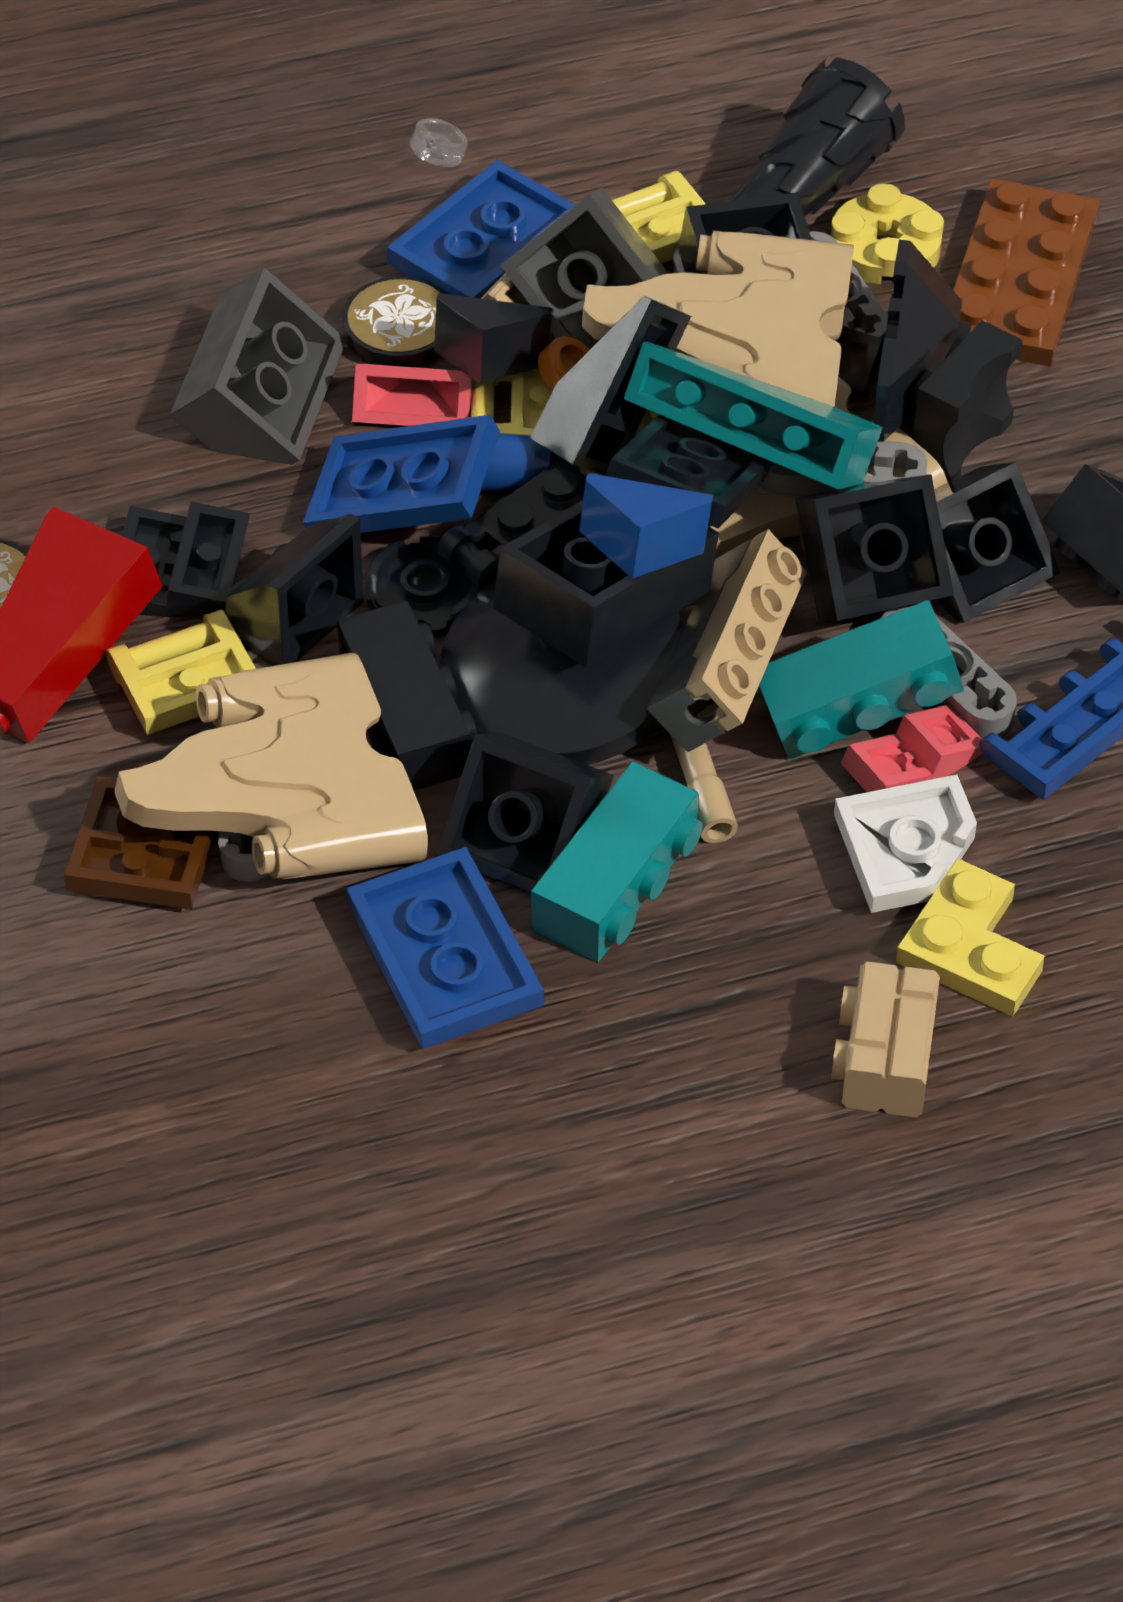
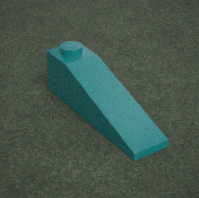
M650 342L642 343L624 396V400L838 490L863 483L883 428L831 405Z

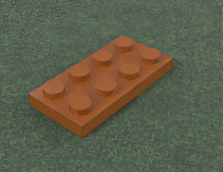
M991 178L953 290L962 300L960 321L971 322L970 332L982 320L1023 339L1021 355L1016 360L1052 366L1098 217L1099 199Z

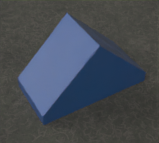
M588 473L579 532L628 576L634 579L704 553L713 495Z

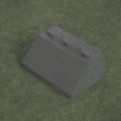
M603 188L586 195L500 265L530 305L553 308L552 333L556 338L560 336L573 337L581 341L589 349L598 341L582 327L587 285L631 286L663 274H669Z
M263 267L220 295L170 416L212 451L293 465L301 459L346 339Z

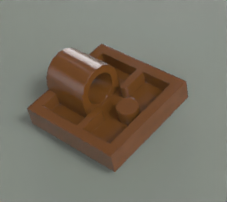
M146 762L143 764H139L135 768H139L150 763ZM97 776L64 873L66 891L192 910L216 831H173L143 827L122 815L114 793L117 779Z

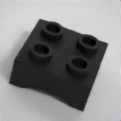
M983 320L966 338L959 337L954 341L945 360L934 372L927 371L922 375L912 396V402L916 404L915 422L910 430L909 437L939 463L944 471L947 482L961 476L962 464L976 446L992 437L1002 435L1012 424L1014 409L1008 397L1006 379L1010 365L1021 355L1023 339Z

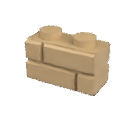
M866 961L863 965H860L858 986L844 985L839 1025L851 1026L850 1041L836 1039L831 1079L844 1081L842 1104L846 1108L871 1112L884 1109L886 1114L915 1118L920 1114L922 1115L940 975L935 970L912 967L898 970L896 965Z

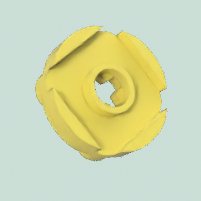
M877 184L869 189L868 194L855 197L839 208L832 219L831 236L838 243L854 245L852 264L864 282L881 284L882 276L893 277L899 240L911 241L933 267L937 265L940 258L944 219L940 213L934 211L924 202L901 194L896 186ZM880 235H889V236H893V237H895V238L886 237V238H883V239L879 240V239H877V236H880Z

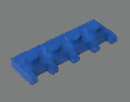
M1110 638L1100 646V653L1108 663L1091 677L1086 679L1078 672L1069 670L1059 678V686L1067 696L1048 711L1044 712L1033 703H1027L1018 710V720L1025 729L1014 738L1006 742L997 734L989 733L979 742L980 750L986 758L1043 801L1123 737V643L1116 638Z

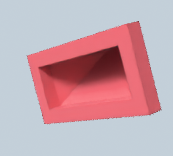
M356 363L352 422L413 426L469 418L472 377L458 370Z

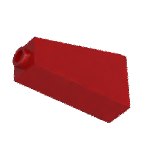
M54 506L46 514L0 609V736L8 733L30 744L106 654V649L113 646L162 588L163 585L148 547Z

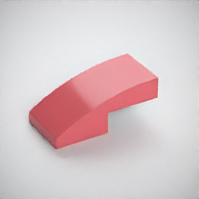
M949 704L904 715L896 734L850 744L841 764L866 792L949 776L983 754L979 746L982 738Z

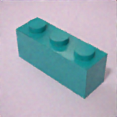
M929 600L768 663L759 684L789 760L805 753L820 751L833 742L861 731L876 729L889 720L922 707L937 705L947 697L964 691L953 654Z
M632 761L532 889V931L596 963H599L613 943L622 944L629 936L636 920L637 911L646 899L655 900L664 889L669 877L670 868L680 855L687 857L697 845L703 828L702 822L697 820L699 792Z

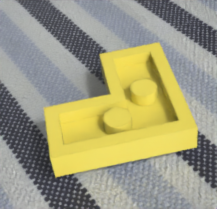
M957 858L899 944L896 963L904 967L935 970L940 975L939 983L1013 1017L1042 973L1045 956L992 932L1013 900L1015 884Z

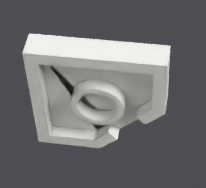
M957 774L835 799L834 816L871 913L928 902L956 859L961 860L975 839L977 822Z

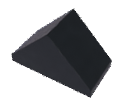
M438 293L436 298L434 351L480 384L537 369L538 357L541 351L552 340L553 308Z

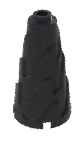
M838 57L826 67V59H824L802 83V90L783 115L785 118L784 122L758 156L760 162L731 201L797 192L804 216L806 217L809 213L815 214L844 185L850 186L883 153L889 152L902 137L905 130V117L900 103L891 112L884 102L891 94V89L867 68L853 61Z

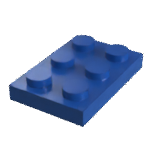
M496 160L387 246V264L408 277L429 281L442 288L446 294L481 299L505 273L500 265L575 204L501 161Z
M483 415L336 436L332 440L303 524L305 527H309L351 513L360 519L361 533L472 519L500 430L491 415Z
M466 847L346 888L347 905L422 1050L544 1006V989Z

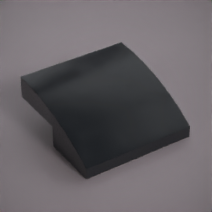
M190 502L187 517L130 506L122 536L148 547L163 585L139 615L175 617L210 614L219 610L226 611L225 597L229 594L234 584L250 513L196 502Z

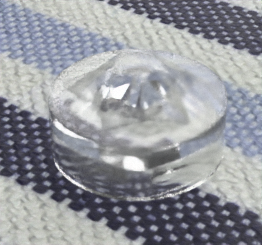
M427 118L417 123L410 139V146L420 158L428 163L441 167H455L460 164L468 146V141L463 132L453 124L441 119Z

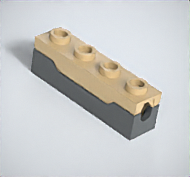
M769 529L755 536L753 540L750 539L715 559L710 592L696 600L647 707V710L687 752L724 734L725 730L729 731L743 724L807 574V571L800 565L794 552L784 547Z

